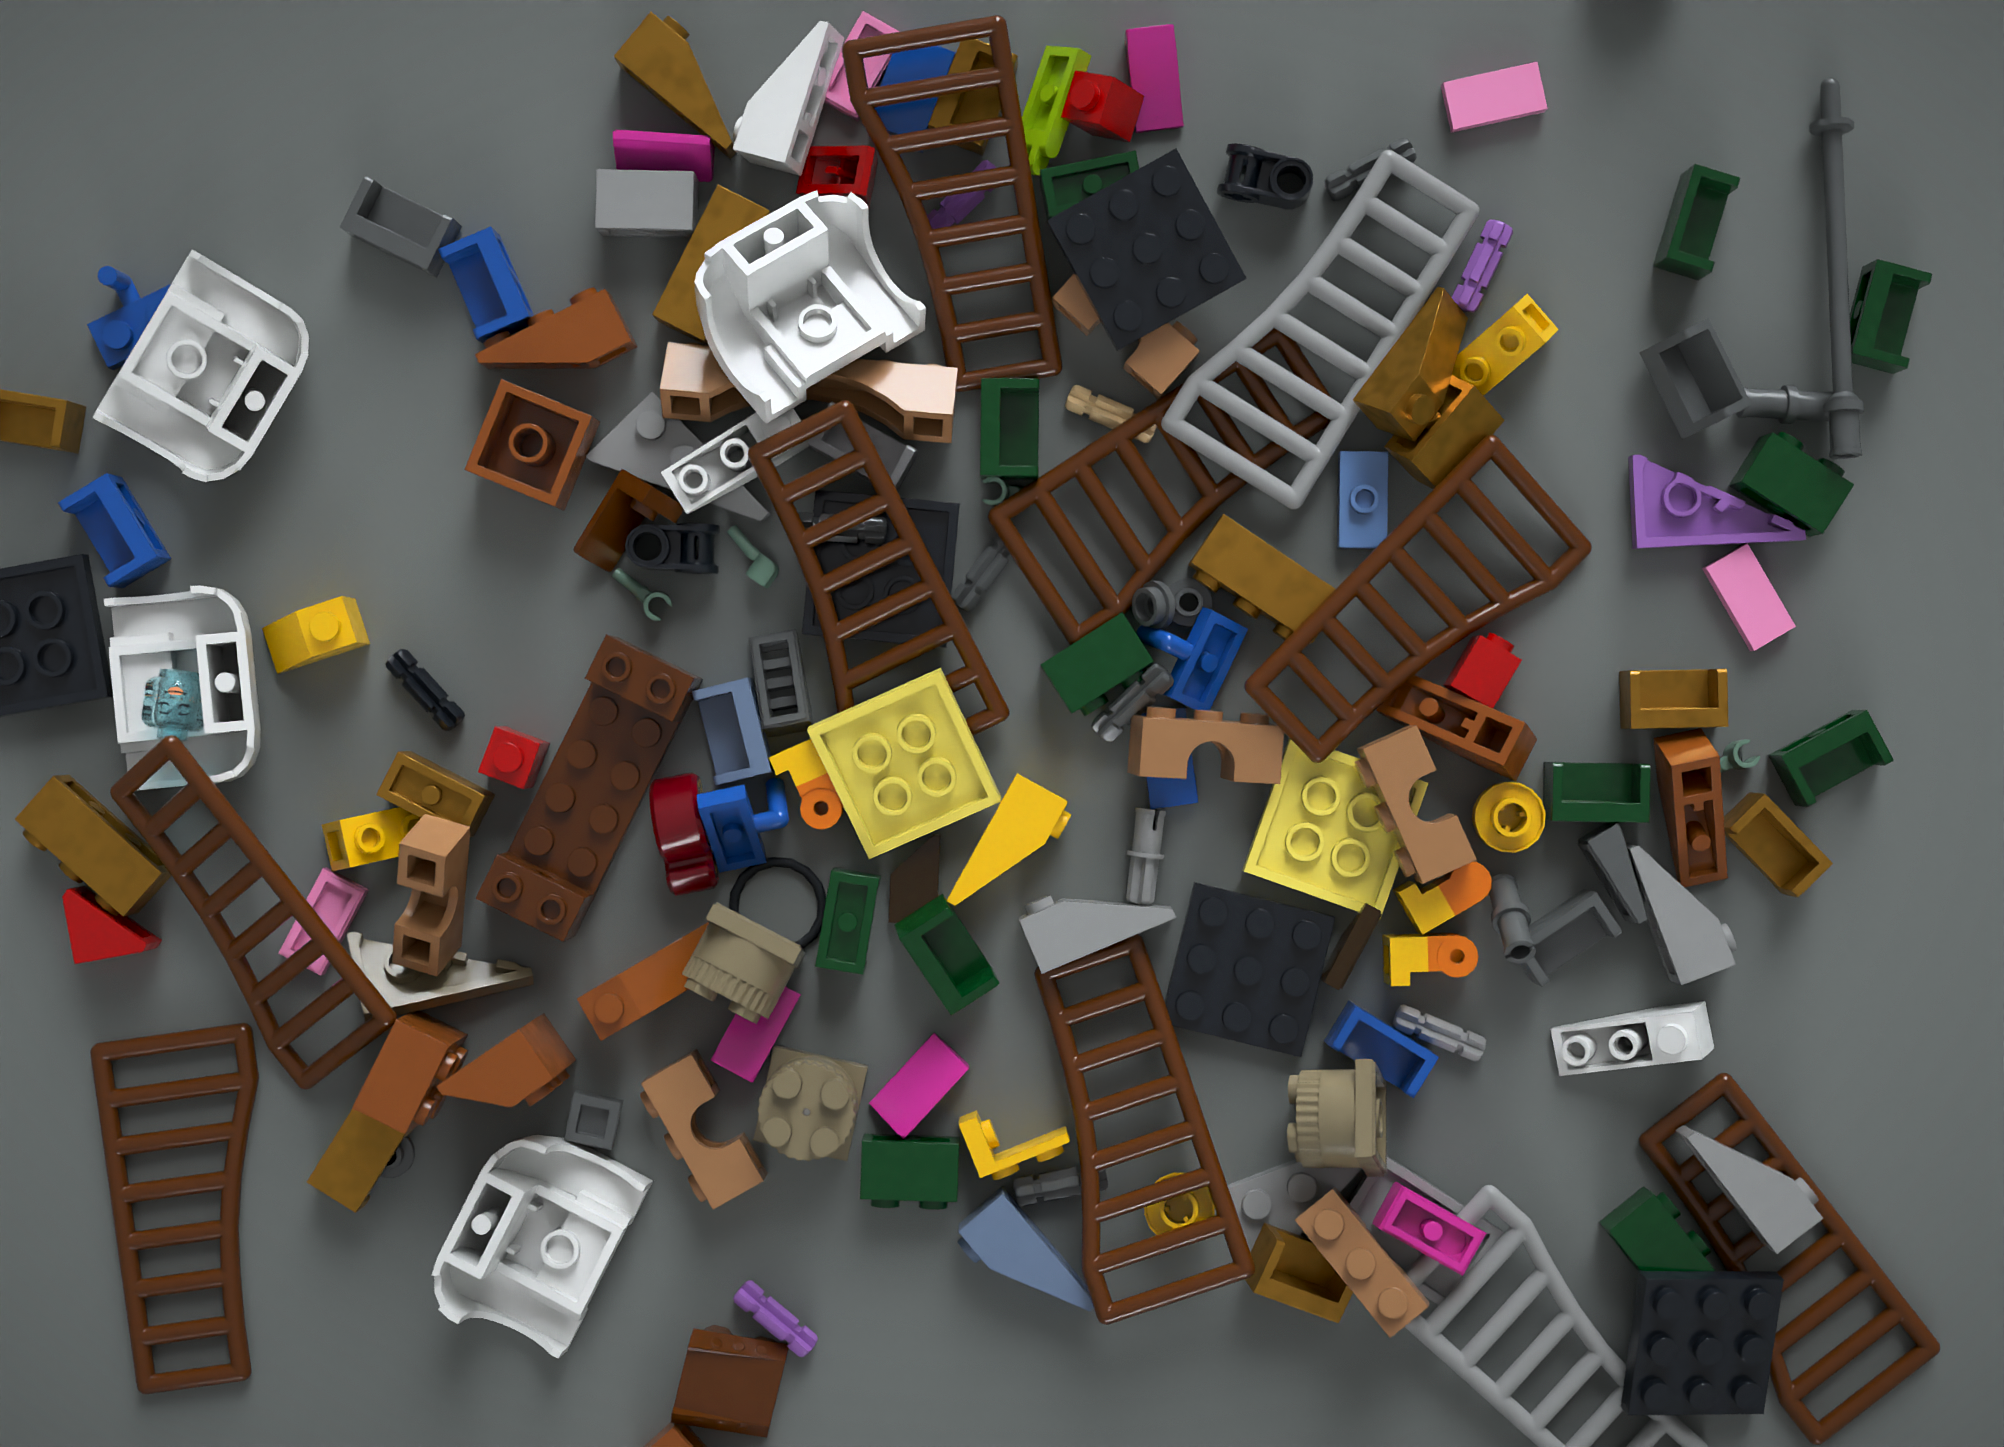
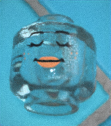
M159 669V676H154L146 681L141 720L146 726L157 729V738L163 739L167 735H174L180 741H187L188 732H198L204 729L199 673L175 669Z

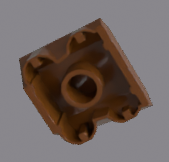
M711 1325L704 1330L693 1328L671 1414V1423L767 1438L789 1350L788 1344L778 1343L774 1339L763 1336L748 1338L733 1335L728 1328L718 1325Z

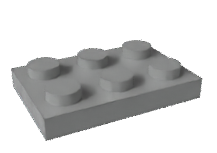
M1387 1156V1174H1384V1177H1367L1364 1174L1347 1202L1364 1221L1367 1229L1382 1249L1406 1272L1422 1253L1372 1224L1395 1181L1456 1216L1465 1206ZM1482 1217L1474 1226L1484 1231L1486 1235L1464 1275L1462 1276L1440 1263L1418 1287L1420 1292L1439 1305L1503 1235L1504 1232L1499 1227Z

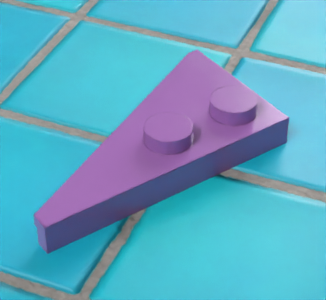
M1631 455L1628 457L1632 549L1806 540L1805 530L1795 526L1785 518L1775 514L1770 515L1747 505L1744 500L1712 486H1704L1695 482L1692 477L1680 472L1670 471L1648 461V458L1642 455Z

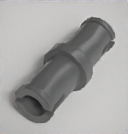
M1784 385L1780 390L1748 389L1743 387L1752 405L1736 413L1738 418L1778 419L1781 424H1792L1795 420L1829 421V416L1824 415L1823 404L1828 402V399L1833 395V391H1798L1794 385Z
M1499 874L1491 878V889L1488 893L1493 907L1491 913L1492 926L1500 934L1507 961L1516 964L1525 963L1531 960L1536 953L1529 930L1531 922L1530 912L1527 906L1521 902L1516 879L1509 874Z

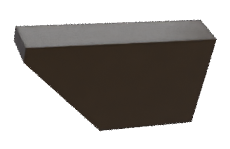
M933 834L891 873L889 923H898L938 897L941 835Z
M1367 903L1363 905L1341 935L1322 971L1320 980L1337 990L1343 989L1382 915L1380 910Z

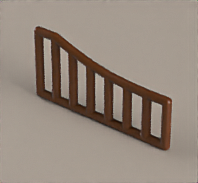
M993 15L846 41L842 46V56L850 102L892 179L917 240L940 331L946 367L958 368L956 392L981 389V378L1040 379L1060 374L1062 371L1061 353L1006 20L1000 15ZM989 37L994 67L868 88L863 58ZM997 87L1002 116L890 135L875 108ZM1005 136L1010 166L913 182L900 154ZM1013 185L1018 214L932 229L922 201ZM1017 234L1022 235L1026 263L946 276L939 248ZM1026 282L1030 283L1034 311L957 324L951 295ZM1037 330L1042 359L966 372L961 343Z
M1273 328L1252 347V349L1263 354L1276 346L1294 375L1331 397L1296 341ZM1234 362L1212 380L1218 384L1236 372L1260 411L1307 440L1326 428L1331 421L1315 411L1293 426L1263 378L1238 362ZM1183 384L1008 497L988 512L990 524L1070 645L1123 612L1125 615L1132 606L1134 593L1154 578L1180 545L1221 504L1248 483L1233 473H1229L1216 483L1196 451L1163 430L1161 421ZM1201 396L1197 398L1199 405L1225 445L1260 468L1267 469L1289 453L1288 450L1271 441L1254 454L1227 412ZM1155 424L1202 496L1182 517L1132 442V439ZM1114 451H1116L1168 531L1149 555L1091 467ZM1074 477L1136 570L1118 595L1051 494V492ZM1033 504L1037 506L1103 607V609L1080 624L1011 521L1013 517Z
M842 400L751 446L748 450V458L768 494L792 545L813 599L825 641L837 714L855 706L852 689L953 641L965 666L945 675L952 693L974 683L987 707L965 718L972 735L974 736L1005 721L1009 717V708L854 405L850 401ZM841 423L854 450L784 485L771 458ZM864 468L877 494L805 529L793 502ZM886 511L899 537L824 574L813 547ZM906 555L910 557L921 579L920 581L840 621L838 620L831 592ZM931 598L943 622L942 624L849 669L843 640Z
M1488 435L1475 446L1245 681V691L1312 762L1321 763L1358 725L1429 662L1471 633L1557 588L1590 554L1592 545L1502 441L1495 435ZM1490 459L1569 547L1550 567L1471 480ZM1458 494L1531 575L1533 580L1507 592L1437 513ZM1424 528L1490 602L1464 615L1408 554L1404 547ZM1389 562L1448 626L1426 642L1415 633L1370 583ZM1355 597L1360 600L1409 654L1388 673L1336 618ZM1321 631L1373 685L1353 705L1346 700L1302 652ZM1287 666L1338 718L1319 739L1308 730L1268 687Z
M174 735L165 736L111 787L110 795L140 832L200 916L225 958L268 1049L301 1089L308 1090L393 1026L397 1019L394 1010L178 737ZM170 760L188 784L152 816L134 792ZM201 799L219 823L181 855L164 831ZM232 838L249 862L214 893L209 895L193 871ZM263 877L280 901L235 938L220 912ZM293 916L311 940L258 982L245 955ZM324 955L342 978L279 1027L267 1000ZM355 994L372 1017L307 1066L290 1043L351 995Z
M1136 934L1041 974L1039 967H1037L1034 977L1052 1028L1074 1115L1081 1173L1082 1273L1098 1321L1104 1325H1110L1253 1276L1255 1264L1143 938ZM1127 955L1129 956L1138 983L1068 1007L1064 1006L1056 980ZM1142 1001L1145 1002L1153 1029L1080 1054L1078 1053L1071 1029L1072 1025ZM1160 1047L1169 1075L1090 1101L1084 1077L1085 1072ZM1176 1093L1185 1121L1097 1151L1094 1129L1095 1120ZM1192 1140L1201 1168L1100 1202V1170ZM1208 1187L1217 1215L1100 1254L1101 1222ZM1224 1234L1233 1260L1232 1263L1112 1302L1103 1274Z
M238 1023L96 1043L92 1046L90 1055L137 1389L142 1394H153L245 1381L251 1376L252 1368L245 1326L241 1283L239 1215L242 1172L259 1082L253 1030L247 1023ZM233 1043L235 1045L238 1072L115 1088L112 1060ZM238 1091L232 1121L122 1136L118 1108ZM228 1141L224 1171L129 1184L125 1155ZM221 1191L220 1220L135 1231L132 1203ZM220 1239L221 1268L142 1279L138 1250ZM222 1287L224 1316L149 1326L145 1298ZM227 1335L230 1363L155 1374L152 1345Z
M1720 1073L1643 1132L1639 1137V1145L1668 1181L1697 1222L1726 1271H1747L1743 1262L1764 1247V1245L1752 1230L1735 1244L1731 1242L1719 1220L1735 1207L1723 1192L1707 1204L1691 1182L1705 1171L1704 1167L1694 1154L1679 1165L1662 1144L1676 1133L1679 1127L1685 1126L1723 1096L1739 1116V1119L1713 1140L1733 1149L1753 1134L1769 1155L1761 1163L1782 1172L1794 1181L1799 1177L1802 1178L1818 1197L1819 1201L1813 1206L1823 1217L1820 1222L1828 1232L1776 1272L1784 1279L1782 1293L1839 1248L1844 1251L1857 1270L1776 1332L1770 1377L1780 1405L1810 1443L1821 1445L1935 1357L1940 1351V1344L1733 1077L1728 1073ZM1868 1286H1871L1886 1305V1308L1791 1381L1782 1353ZM1900 1323L1916 1345L1817 1421L1801 1399Z

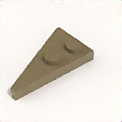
M346 933L352 959L394 1010L396 1016L534 985L531 967H521L516 962L500 959L497 960L496 964L468 959L467 953L458 951L436 977L393 964V944L363 939V933ZM362 1004L363 1014L366 1022L372 1017V1015Z

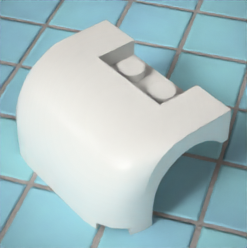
M816 190L795 199L722 240L704 253L705 260L697 271L696 280L694 281L697 310L705 337L715 359L731 383L766 424L806 401V389L878 346L887 353L925 330L926 307L921 301H916L906 296L893 283L884 270L874 250L870 236L869 206L852 192L847 197L839 195L818 196Z
M192 249L123 367L96 409L93 418L160 454L178 466L183 474L192 479L206 483L208 481L224 479L236 471H240L251 458L302 373L309 355V334L304 321L289 306Z
M201 585L190 586V591L180 593L105 598L104 606L111 607L114 631V637L110 638L111 647H108L117 740L121 747V753H126L127 772L165 736L174 735L180 739L214 783L230 782L244 776L255 764L260 751L261 727L251 629L247 613L240 602L225 590ZM171 687H179L187 692L191 701L182 702L183 694L176 695L174 700H167L166 697L169 693L166 694L165 691H168ZM162 701H163V702H168V703H169V706H168L167 704H162V705H160V704H158V703H160V702H162ZM180 704H189L188 713L191 714L190 716L178 715V713H182V709L185 707H179ZM171 709V713L162 714L165 716H171V718L161 716L158 710L163 712L162 710ZM181 717V718H190V719H189V720H181V719H179V718ZM169 760L137 791L185 786L188 782Z
M531 1135L508 1143L492 1154L482 1168L437 1257L431 1276H434V1293L440 1305L438 1310L456 1324L469 1318H483L508 1326L531 1338L550 1355L559 1359L567 1352L588 1311L587 1306L627 1227L632 1224L653 1180L580 1143L565 1141L564 1138Z

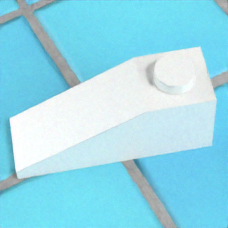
M819 21L747 102L743 116L737 120L734 127L733 150L748 162L799 176L802 175L826 99L825 96L845 39L830 23Z

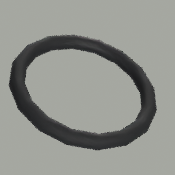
M770 857L766 859L767 863L749 866L738 876L730 892L729 909L738 914L740 894L746 882L759 871L771 867L790 868L802 874L813 886L818 901L817 917L810 931L800 940L794 942L804 949L818 937L822 928L827 898L822 882L808 866L792 858Z

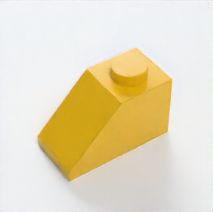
M345 596L297 610L262 628L277 674L370 644L356 599Z

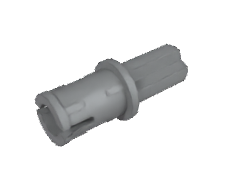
M1135 807L1136 815L1132 848L1126 851V855L1131 856L1126 899L1131 903L1148 905L1152 904L1155 898L1159 859H1164L1165 854H1160L1166 811Z

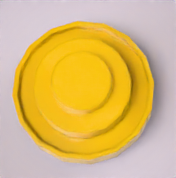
M1500 782L1489 786L1478 796L1473 806L1472 823L1477 836L1485 845L1500 852L1516 853L1529 848L1539 839L1545 827L1546 812L1542 800L1533 789L1517 782Z
M1185 1172L1170 1173L1160 1177L1155 1183L1184 1174ZM1204 1187L1145 1207L1144 1215L1149 1228L1158 1235L1215 1216V1208L1208 1187Z

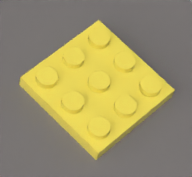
M941 668L817 722L807 729L869 859L1001 802V795Z
M1289 738L1282 756L1280 784H1272L1242 871L1357 912L1367 903L1380 910L1381 914H1383L1399 869L1394 851L1401 847L1393 830L1386 833L1377 817L1374 806L1381 804L1374 787L1366 788L1360 779L1354 763L1360 759L1334 750L1323 762L1314 763ZM1419 779L1412 785L1409 792V805L1416 816L1429 784Z

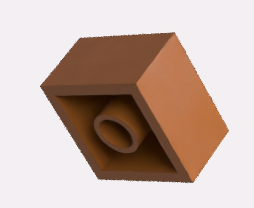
M501 379L464 470L565 511L600 421L584 412Z
M420 1010L410 1012L396 1019L352 1108L403 1134H407L418 1125L425 1126L429 1118L434 1119L446 1099V1095H442L436 1086L449 1078L450 1075L459 1071L467 1057L469 1050L462 1046L468 1034Z

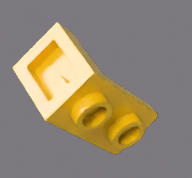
M1526 294L1457 355L1452 375L1474 385L1484 396L1543 346L1559 329L1533 299Z
M398 807L322 824L331 870L337 871L399 857V843L421 818Z
M977 1110L959 1117V1127L980 1178L991 1174L993 1180L1002 1179L1020 1170L1018 1163L1036 1156L1037 1161L1042 1162L1064 1152L1062 1145L1070 1142L1069 1133L1066 1126L995 1154L993 1148L1000 1146L990 1119L981 1121Z

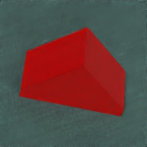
M868 145L810 146L802 175L798 179L796 194L804 196L817 190L818 196L839 195L847 197L852 192L870 207L878 166L875 148Z
M85 886L69 888L62 896L74 964L157 948L162 941L130 917L122 916L120 913L115 916L107 912L96 902L94 898L96 894Z

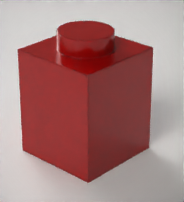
M1075 70L1061 118L1092 136L1130 142L1144 95L1113 76Z
M1489 632L1486 638L1482 635L1472 636L1443 686L1455 693L1494 708L1522 659L1511 653L1515 647L1514 645L1494 633Z
M495 726L478 772L521 789L533 788L550 743L506 726Z

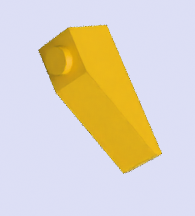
M1016 773L950 892L947 902L954 906L1039 849L1046 843L1049 836L1058 839L1071 816L1070 813L1064 810L1068 801Z

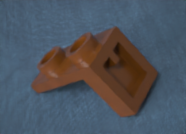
M621 469L574 546L573 551L603 570L611 572L626 549L627 536L634 528L640 526L645 517L654 521L657 515L661 514L676 523L684 509L674 499L626 470Z

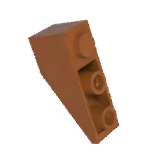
M593 287L574 295L569 300L571 306L555 314L552 309L534 315L526 322L528 328L512 336L509 331H505L489 338L483 343L485 349L476 353L475 356L478 362L487 369H595L637 348V345L612 295L606 289L597 292L596 288Z

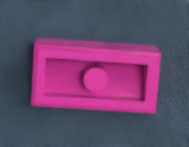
M630 130L613 131L616 170L694 171L699 182H710L713 179L715 146L709 136Z
M934 1032L876 1094L869 1104L904 1139L969 1069V1064Z

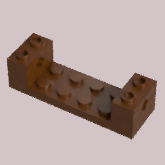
M607 634L585 676V679L591 681V684L508 852L496 855L475 898L562 942L576 936L693 700L692 691L698 690L703 680L617 636Z

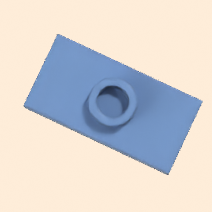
M1340 451L1338 452L1337 548L1375 549L1387 537L1388 452Z

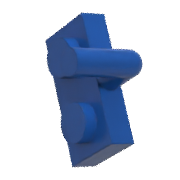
M104 266L98 271V280L103 285L116 291L123 307L87 324L107 367L115 370L124 365L171 284L140 298L130 276L111 266Z
M1202 607L1187 640L1167 631L1143 625L1137 629L1136 634L1142 643L1178 658L1171 672L1174 683L1163 695L1193 710H1210L1248 628L1211 609Z
M771 778L766 782L768 812L758 814L753 813L745 785L697 794L698 811L720 873L767 863L760 833L784 828L789 822L785 784L782 779Z

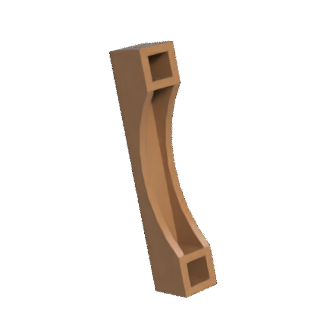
M667 343L660 384L663 418L712 422L732 411L751 406L725 375L709 346L698 343ZM856 359L807 388L806 400L834 402L835 404L842 400H847L854 405L856 411L862 412L883 423L902 439L952 443L958 368L944 367L938 364L899 363L885 359L878 361Z

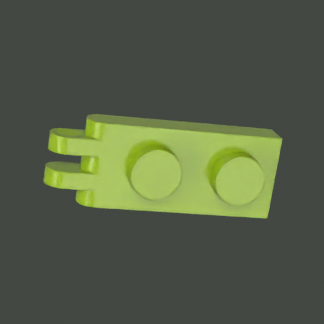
M1048 45L1045 47L1022 115L1031 175L1040 176V169L1047 168L1050 158H1055L1060 151L1069 126V122L1061 118V114L1075 70L1086 72L1092 57L1080 48Z

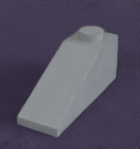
M1626 844L1645 907L1647 922L1669 980L1679 985H1684L1736 965L1731 952L1735 951L1737 947L1726 923L1720 924L1719 919L1640 846Z
M1047 895L1026 904L1024 907L1027 914L1019 916V921L1041 974L1175 919L1176 916L1170 905H1144L1066 898L1054 902L1052 896Z
M1684 1125L1676 1130L1677 1134L1758 1239L1774 1253L1778 1254L1823 1219L1813 1206L1819 1201L1818 1197L1802 1178L1799 1177L1794 1181L1780 1171Z

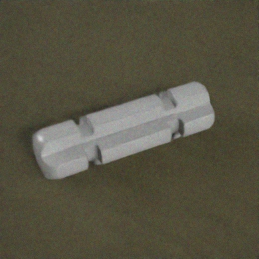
M1400 1005L1397 1009L1392 1024L1396 1030L1408 1035L1415 1033L1418 1039L1453 1053L1457 1050L1460 1056L1472 1061H1479L1483 1055L1487 1041L1483 1036L1469 1030L1464 1033L1461 1027L1427 1013L1422 1016L1419 1010L1407 1005Z

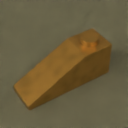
M650 12L614 55L615 60L622 70L699 134L709 136L714 146L731 159L736 151L733 150V142L692 49L686 41L690 34L670 16L667 15L662 21Z
M1442 287L1435 289L1407 329L1353 398L1356 405L1377 429L1414 442L1444 403L1468 317Z

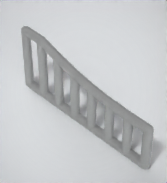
M1393 150L1383 151L1340 219L1299 275L1258 318L1228 345L1188 376L1161 421L1163 430L1290 509L1300 508L1360 411L1353 398L1427 301L1480 212L1479 206ZM1391 173L1456 214L1442 238L1377 198ZM1365 215L1373 218L1431 255L1417 280L1350 238ZM1338 254L1406 296L1392 321L1321 277ZM1307 293H1310L1381 339L1367 362L1288 313ZM1275 328L1356 380L1342 403H1339L1252 349V347ZM1234 362H1238L1331 421L1315 445L1212 380ZM1201 396L1304 460L1305 464L1292 485L1289 486L1186 422L1185 418L1197 398Z
M1485 1185L1457 1216L1474 1226L1491 1209L1510 1227L1426 1320L1419 1314L1405 1328L1538 1447H1590L1623 1411L1621 1399L1626 1364L1605 1342L1577 1303L1550 1257L1531 1219L1496 1187ZM1523 1243L1536 1269L1460 1351L1441 1332ZM1422 1253L1405 1273L1418 1288L1440 1263ZM1547 1287L1561 1311L1503 1375L1494 1382L1475 1364L1544 1288ZM1573 1328L1588 1349L1587 1352L1537 1407L1529 1413L1511 1397L1512 1393ZM1602 1366L1619 1386L1564 1445L1545 1427L1597 1369ZM1648 1415L1651 1418L1649 1422L1626 1446L1653 1447L1667 1433L1681 1447H1708L1707 1443L1676 1415Z

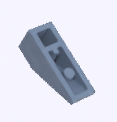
M1003 1186L959 1223L958 1232L962 1237L958 1240V1244L974 1263L982 1259L988 1268L1087 1311H1091L1094 1308L1086 1283L1024 1210L1018 1206L1017 1202Z

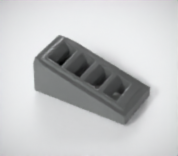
M792 629L749 637L762 730L768 737L807 731L808 727L813 725L814 722L797 630ZM789 648L790 656L764 661L763 653ZM792 668L793 675L767 679L766 673ZM795 688V695L771 699L770 692ZM798 707V713L774 717V711Z
M1606 822L1578 839L1579 843L1577 844L1624 920L1641 924L1647 920V915L1622 828L1618 822Z

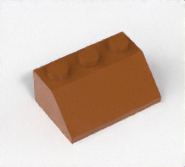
M543 1013L436 1087L442 1095L507 1107H513L525 1099L528 1105L532 1106L570 1077L566 1068L575 1062L576 1059Z

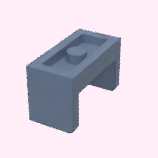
M747 677L692 691L694 701H698L712 756L716 776H713L715 786L774 771L769 760L771 752L767 736L762 730L759 704L752 678Z

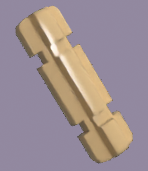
M1074 385L1071 388L1065 402L1067 410L1080 416L1083 413L1090 415V420L1114 429L1135 415L1133 408L1100 394L1098 397L1091 395V390L1080 385ZM1156 424L1134 439L1143 443H1149L1157 428Z

